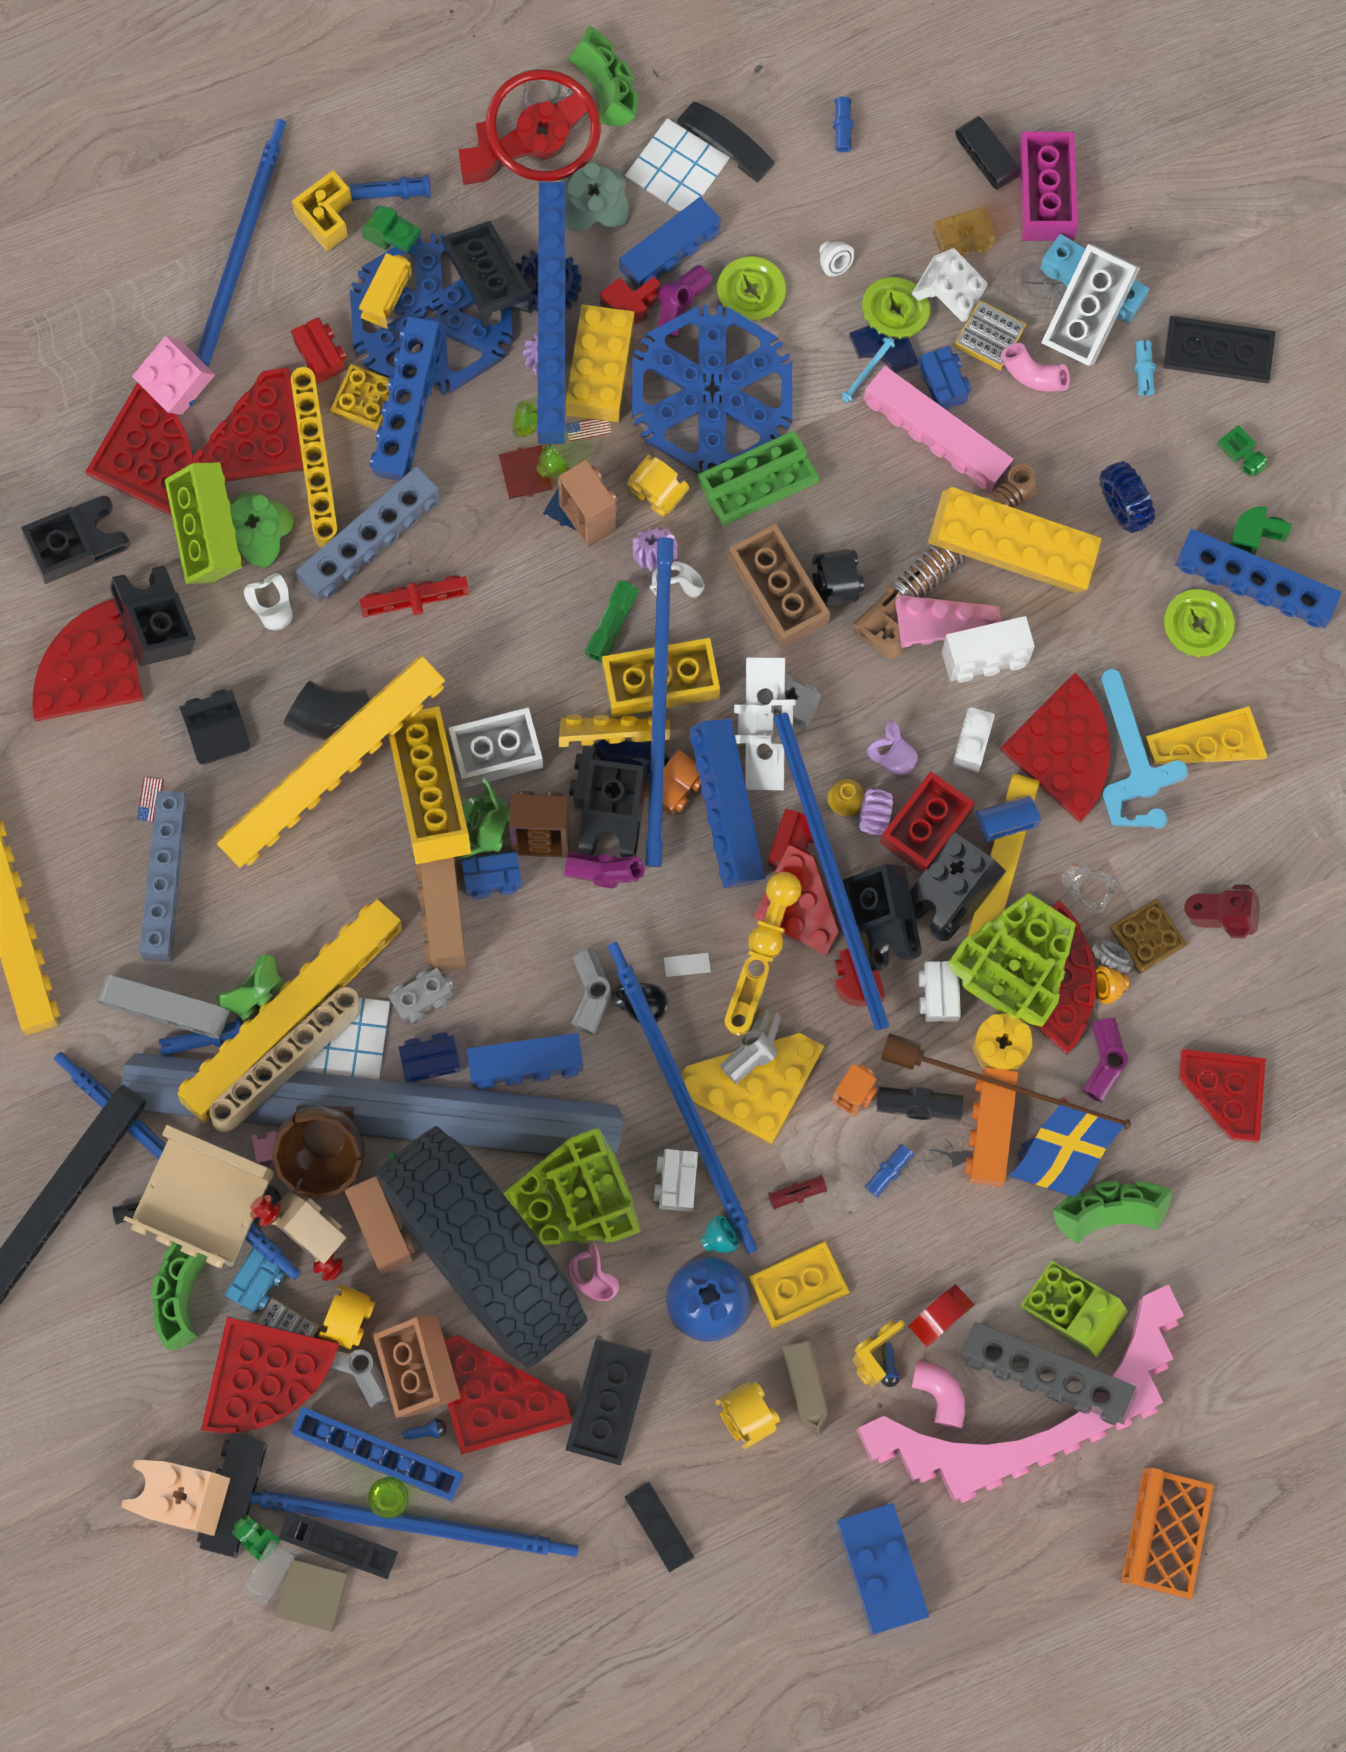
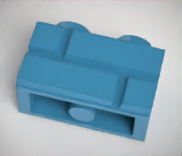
M253 1247L224 1296L256 1315L259 1310H264L272 1297L268 1295L274 1285L278 1287L281 1284L286 1273L275 1263L271 1264Z

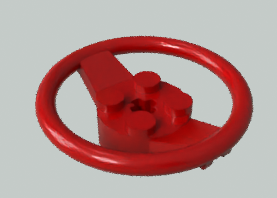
M535 69L511 77L498 88L487 109L486 133L494 154L510 171L529 180L550 182L570 177L590 161L599 144L601 121L595 101L578 81L558 71ZM533 80H549L560 83L574 92V94L555 105L549 101H544L528 106L517 119L516 129L499 140L496 129L498 109L506 95L515 87ZM588 112L591 129L590 137L583 153L573 163L553 171H538L527 168L515 161V159L526 156L530 157V155L535 158H543L542 160L555 157L563 150L569 131ZM539 127L545 128L547 130L546 135L538 134L537 129Z

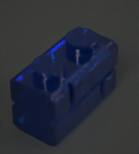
M443 1032L432 1035V1040L421 1042L420 1038L404 1041V1046H399V1053L406 1083L461 1072L454 1035L448 1036V1033Z

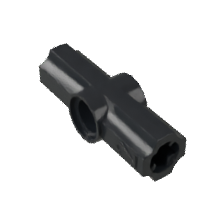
M879 1087L876 1112L902 1114L916 1120L939 1118L960 1121L962 1118L963 1095L935 1093L932 1089L911 1087L908 1090Z

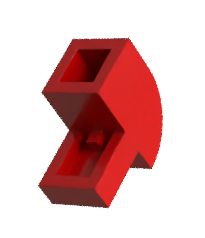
M486 122L476 123L479 147L458 149L463 185L485 182L491 179L500 168L501 162L494 154L488 141Z
M619 277L600 292V305L604 308L633 311L634 324L647 319V306L650 307L659 300L661 284L655 277H652L633 292Z
M849 949L840 950L837 956L838 960H834L837 976H842L843 978L835 980L834 989L844 1002L852 1006L865 1007L867 1004ZM875 970L872 973L881 1001L884 1002L885 993L879 970Z
M954 1284L928 1306L908 1327L928 1348L975 1304Z

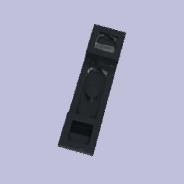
M693 101L677 119V122L697 137L700 134L738 163L737 168L757 183L774 165V161L746 133L722 115L700 103Z
M291 1511L287 1514L278 1538L387 1580L398 1554V1551Z

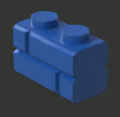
M950 346L922 354L919 358L918 366L932 400L945 410L967 402L971 386L966 376L962 377L960 373L961 361L958 354H953Z
M517 851L462 859L467 896H473V899L487 898L489 893L500 892L501 895L515 894L517 889L522 888Z

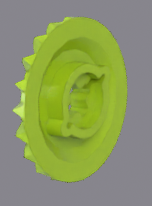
M742 257L734 260L723 269L717 283V294L722 308L727 306L750 321L758 320L760 322L766 317L770 318L776 311L778 312L781 304L784 302L786 283L782 273L772 262L760 257ZM746 283L752 288L757 287L756 297L752 293H745L747 291Z
M887 277L875 281L867 288L863 295L861 311L864 312V320H868L870 328L877 329L878 334L884 333L888 338L894 336L900 340L905 336L910 338L915 333L919 334L921 329L925 327L930 315L929 301L927 298L918 301L912 295L916 284L898 277ZM892 305L895 308L900 307L899 314L895 310L890 311Z
M1192 589L1177 595L1168 605L1163 621L1169 643H1172L1177 651L1180 650L1187 656L1193 655L1197 658L1201 656L1209 657L1212 654L1219 653L1231 640L1235 627L1233 612L1227 602L1214 592L1203 589ZM1195 618L1198 621H1205L1203 625L1204 631L1199 627L1194 628L1192 626Z

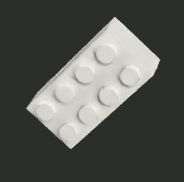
M1088 244L1041 343L1088 366L1094 365L1141 267L1093 244Z

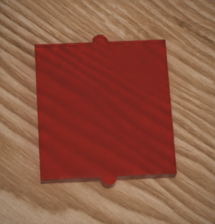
M542 445L526 449L519 447L517 451L499 454L509 499L527 495L533 497L536 493L552 490Z

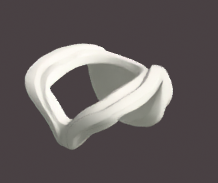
M673 561L671 570H679L680 573L671 578V584L679 582L686 595L692 598L700 596L705 585L699 573L688 564ZM657 568L653 571L652 585L649 587L656 596Z
M274 573L266 577L263 582H254L244 588V596L248 605L258 614L265 628L277 631L286 628L290 624L293 613L289 602L288 587L280 574ZM273 582L280 593V601L275 606L266 608L257 602L254 589L265 587Z

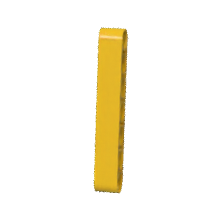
M300 367L293 371L291 384L312 529L317 545L322 548L339 532L316 379L311 369ZM303 380L310 381V384L305 387L298 385ZM305 405L314 406L311 411L301 410ZM311 429L318 431L314 436L305 435ZM314 454L321 455V458L317 461L309 460V457ZM317 479L325 481L321 486L312 485ZM321 504H326L329 506L328 509L323 512L316 510L317 506ZM325 529L333 531L332 534L327 537H322L319 535L320 532Z
M1013 773L1005 802L1028 795L1034 801L1039 780ZM1026 831L994 840L990 857L999 863L1006 872L973 914L967 937L977 933L986 923L992 922L1005 910Z

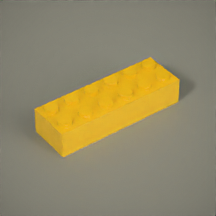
M951 487L942 491L928 543L1077 594L1088 589L1102 538Z
M440 707L422 709L413 717L408 714L401 721L403 726L392 736L388 733L415 863L421 864L471 854L468 830Z

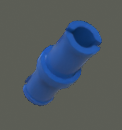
M837 97L834 100L835 120L833 121L835 150L844 153L852 150L851 129L854 127V122L851 120V99L849 97Z
M900 1143L888 1160L880 1163V1169L864 1187L878 1198L888 1184L900 1176L898 1174L900 1170L914 1156L912 1151Z

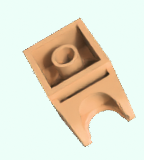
M134 1460L132 1467L144 1475L145 1488L139 1497L123 1500L122 1508L163 1524L212 1536L215 1535L230 1478L213 1472L165 1461Z

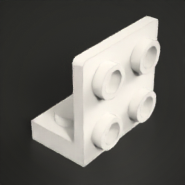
M952 248L932 258L914 288L912 295L918 301L927 297L937 296L964 322L968 320L988 283Z

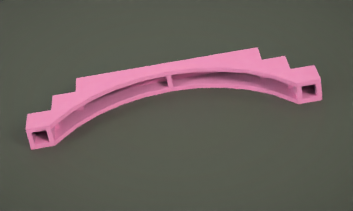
M1169 1284L1139 1299L1131 1339L1117 1369L1112 1374V1377L1132 1384L1137 1388V1395L1124 1425L1118 1422L1116 1425L1108 1424L1100 1419V1415L1091 1411L1089 1414L1078 1412L1052 1429L1018 1441L989 1445L952 1443L919 1434L886 1416L859 1427L856 1431L871 1462L877 1459L880 1464L895 1457L894 1451L897 1450L912 1482L919 1479L920 1483H924L936 1477L934 1471L938 1470L952 1501L960 1499L961 1503L967 1502L977 1497L975 1491L985 1486L987 1491L1003 1485L1002 1478L1012 1474L1013 1479L1029 1473L1027 1467L1038 1462L1039 1467H1042L1054 1461L1053 1455L1060 1451H1064L1065 1455L1080 1449L1079 1443L1088 1438L1093 1443L1106 1437L1105 1431L1114 1426L1119 1431L1132 1425L1131 1418L1141 1414L1142 1418L1145 1419L1159 1412L1157 1406L1161 1405L1163 1401L1149 1371H1152L1153 1376L1169 1369L1167 1363L1173 1360L1172 1354L1159 1329L1162 1328L1163 1332L1179 1326L1177 1320L1184 1315ZM1099 1392L1094 1397V1400L1098 1403H1105L1109 1400L1110 1396L1106 1392Z

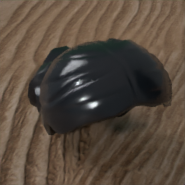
M620 983L612 993L613 1000L617 1007L626 1011L633 1020L640 1023L628 996H626L625 989ZM639 983L656 1022H659L665 1015L668 1006L666 993L660 986Z

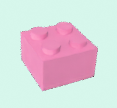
M165 336L132 377L168 413L182 415L190 406L189 402L197 398L215 374L180 339Z

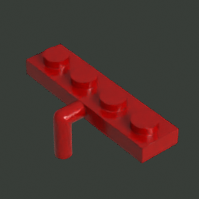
M452 575L446 577L444 581L433 583V581H424L418 585L410 583L408 587H397L389 593H369L364 598L359 599L363 618L411 607L413 615L416 616L424 613L422 605L469 595L466 576Z

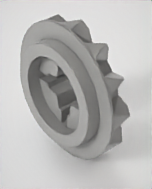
M1109 940L1095 941L1092 951L1095 957L1102 961V964H1106L1109 968H1114L1118 972L1130 971L1134 962L1130 954L1123 947Z

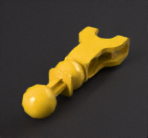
M778 872L769 878L766 884V894L771 902L764 922L758 920L757 927L751 931L748 937V947L750 950L748 956L751 957L744 963L725 1017V1025L728 1031L735 1036L745 1035L752 1027L768 978V963L772 964L773 958L779 955L783 948L782 934H784L785 930L780 928V924L786 907L793 905L801 895L800 881L790 872ZM759 961L763 963L765 970L762 975L753 976L749 973L748 969L752 962ZM743 1015L746 1018L745 1024L741 1027H735L732 1024L734 1016Z

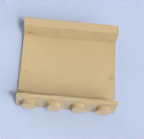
M166 1125L162 1136L168 1138L165 1148L133 1218L125 1216L123 1220L132 1223L130 1229L146 1236L148 1231L157 1234L155 1240L171 1247L173 1242L182 1245L181 1252L195 1258L198 1253L207 1256L205 1262L220 1269L223 1264L233 1267L254 1220L250 1217L252 1211L250 1209L251 1204L259 1196L264 1197L275 1172Z

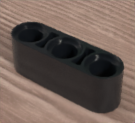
M980 116L973 118L955 130L959 143L994 189L999 190L1020 176L1018 165Z

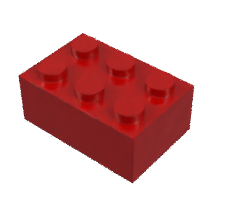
M930 771L884 831L880 844L923 874L952 834L958 832L973 812L975 802Z

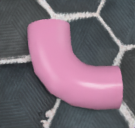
M1022 343L1011 344L1002 351L1001 359L1006 369L1015 380L1024 386L1044 392H1057L1068 389L1070 375L1066 365H1044L1032 359Z
M917 1360L911 1388L927 1391L935 1397L937 1402L935 1424L962 1429L965 1417V1396L959 1382L947 1369L930 1362Z

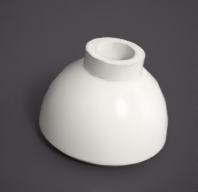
M827 241L820 247V265L826 275L830 277L839 276L849 269L854 260V249L850 245L841 241Z

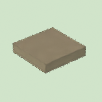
M291 1559L275 1617L332 1632L348 1574Z

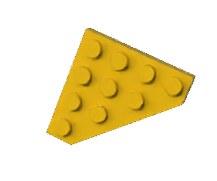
M801 1033L774 1040L773 1044L777 1048L775 1058L768 1064L756 1066L737 1084L720 1067V1064L732 1053L686 1066L681 1077L693 1103L772 1145L824 1049V1045Z

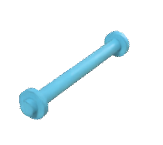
M891 337L883 339L885 343L846 393H841L844 402L853 401L852 395L889 347L894 348V340Z

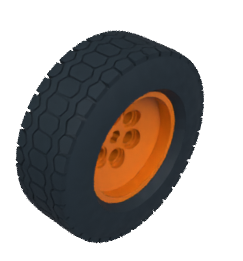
M434 1126L424 1132L375 1172L381 1182L388 1202L435 1266L500 1347L509 1356L519 1361L526 1369L541 1361L580 1330L588 1321L575 1290L528 1224L469 1152L440 1127Z

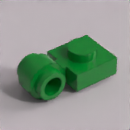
M1239 425L1218 441L1217 445L1234 463H1237L1242 458L1244 459L1241 467L1246 475L1250 477L1253 475L1258 476L1266 469L1268 464L1266 456L1260 451L1256 453L1251 451L1257 443Z
M248 1515L244 1518L240 1517L233 1525L235 1529L231 1532L242 1542L241 1545L261 1563L281 1542L262 1523L258 1525Z

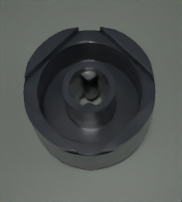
M841 549L814 554L812 565H817V572L812 573L813 584L826 607L857 602L859 592L864 591L865 588L863 577L858 575L857 552L855 550Z

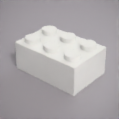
M1024 616L946 634L942 655L950 682L958 680L959 683L970 681L974 678L973 676L981 674L988 677L998 674L1002 669L1019 670L1024 668L1029 663L1035 646L1027 618Z
M529 707L448 728L463 788L482 784L483 778L490 782L543 768V759Z

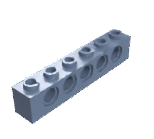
M416 466L296 570L299 582L319 602L324 598L329 599L332 597L342 582L353 579L358 573V569L365 562L367 564L371 563L378 556L380 549L385 545L390 546L393 544L403 529L411 528L418 521V516L425 510H432L437 505L440 496L436 485ZM410 497L417 500L412 505L403 503L405 499ZM387 515L397 517L393 522H385L383 520ZM368 532L377 534L372 540L363 538ZM351 549L356 551V554L353 557L348 558L343 556L344 552ZM328 567L336 568V572L332 575H325L323 573Z
M157 791L139 951L144 960L172 962L189 805L186 794L182 792Z

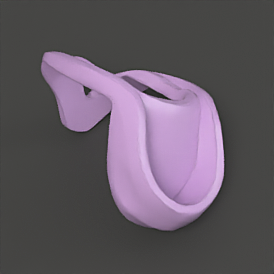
M890 720L885 728L886 737L872 742L867 749V754L872 761L881 764L891 773L906 775L915 769L918 755L913 747L901 738L898 725ZM893 743L887 753L884 755L879 754L878 747Z

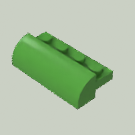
M791 431L698 474L704 497L711 511H714L722 526L728 525L819 483V476L809 461L806 449L795 431Z

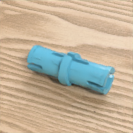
M1140 340L1134 344L1136 350L1134 372L1138 378V395L1144 396V391H1146V396H1150L1155 393L1153 372L1156 370L1155 363L1152 362V342L1146 340V345H1144V340Z

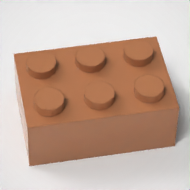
M584 460L558 476L559 505L586 545L590 547L616 531L617 507L615 502H617V498L610 487L605 488L600 481L602 476L595 465L591 467L587 460Z
M372 1177L345 1189V1193L381 1275H386L413 1263L410 1255L415 1253L408 1234L401 1235L399 1229L404 1227L402 1220L393 1208L390 1209L389 1202L377 1177Z
M437 1315L415 1317L373 1335L396 1418L417 1416L461 1399Z

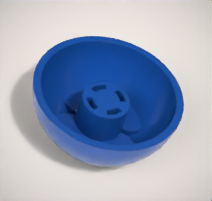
M701 1257L687 1262L673 1275L667 1289L666 1304L671 1320L682 1333L695 1340L713 1342L731 1336L743 1325L750 1310L751 1295L745 1277L733 1264L716 1257Z

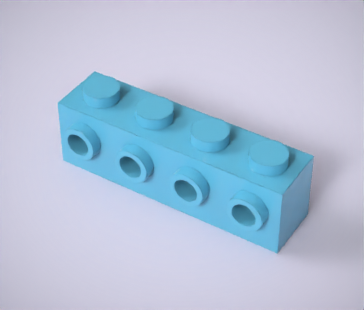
M1060 233L1043 257L1040 269L1043 270L1046 276L1051 279H1058L1068 288L1086 249ZM1134 280L1116 319L1130 323L1146 300L1150 288Z

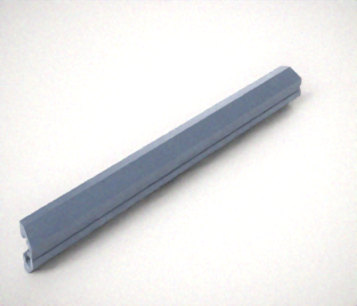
M134 1053L124 1064L121 1085H125L146 1100V1105L142 1112L197 1118L180 1103L177 1093L179 1092L180 1085L187 1078L192 1079L199 1072V1068L204 1061ZM297 1071L241 1123L280 1127L296 1112L297 1105L315 1106L321 1104L325 1106L354 1107V1122L359 1126L361 1136L414 1141L427 1130L438 1126L463 1147L548 1156L570 1137L595 1127H599L606 1142L611 1145L615 1154L620 1145L623 1118L618 1105ZM264 1075L261 1076L259 1080L267 1081L271 1078V1076ZM242 1094L238 1097V1099L246 1100L250 1098L251 1095ZM224 1112L219 1114L217 1117L220 1119H225L229 1117L230 1114Z

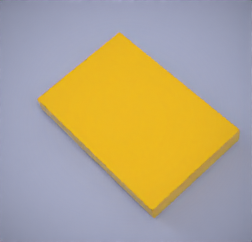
M826 1241L748 1277L772 1329L850 1294Z

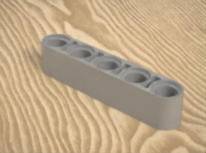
M106 975L97 998V1002L106 1007L216 1039L221 1038L230 1013L227 1009L211 1003L112 975Z

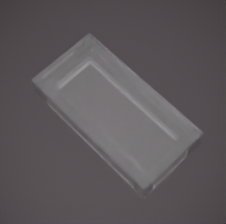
M271 1540L241 1592L266 1607L295 1559L296 1554Z

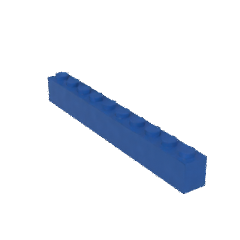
M539 182L538 444H565V182Z

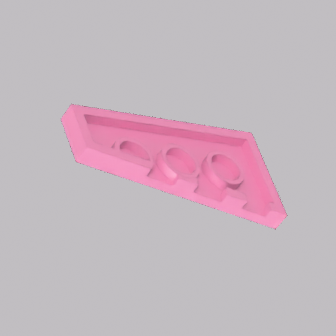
M899 595L895 601L901 648L910 647L916 643H921L922 645L932 644L934 641L945 640L946 634L1002 622L1000 607L994 605Z

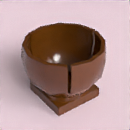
M321 1104L315 1106L297 1105L296 1112L278 1128L272 1149V1158L278 1177L292 1191L295 1190L299 1179L302 1178L296 1194L315 1199L338 1195L359 1176L365 1157V1145L360 1129L354 1122V1107L325 1106Z

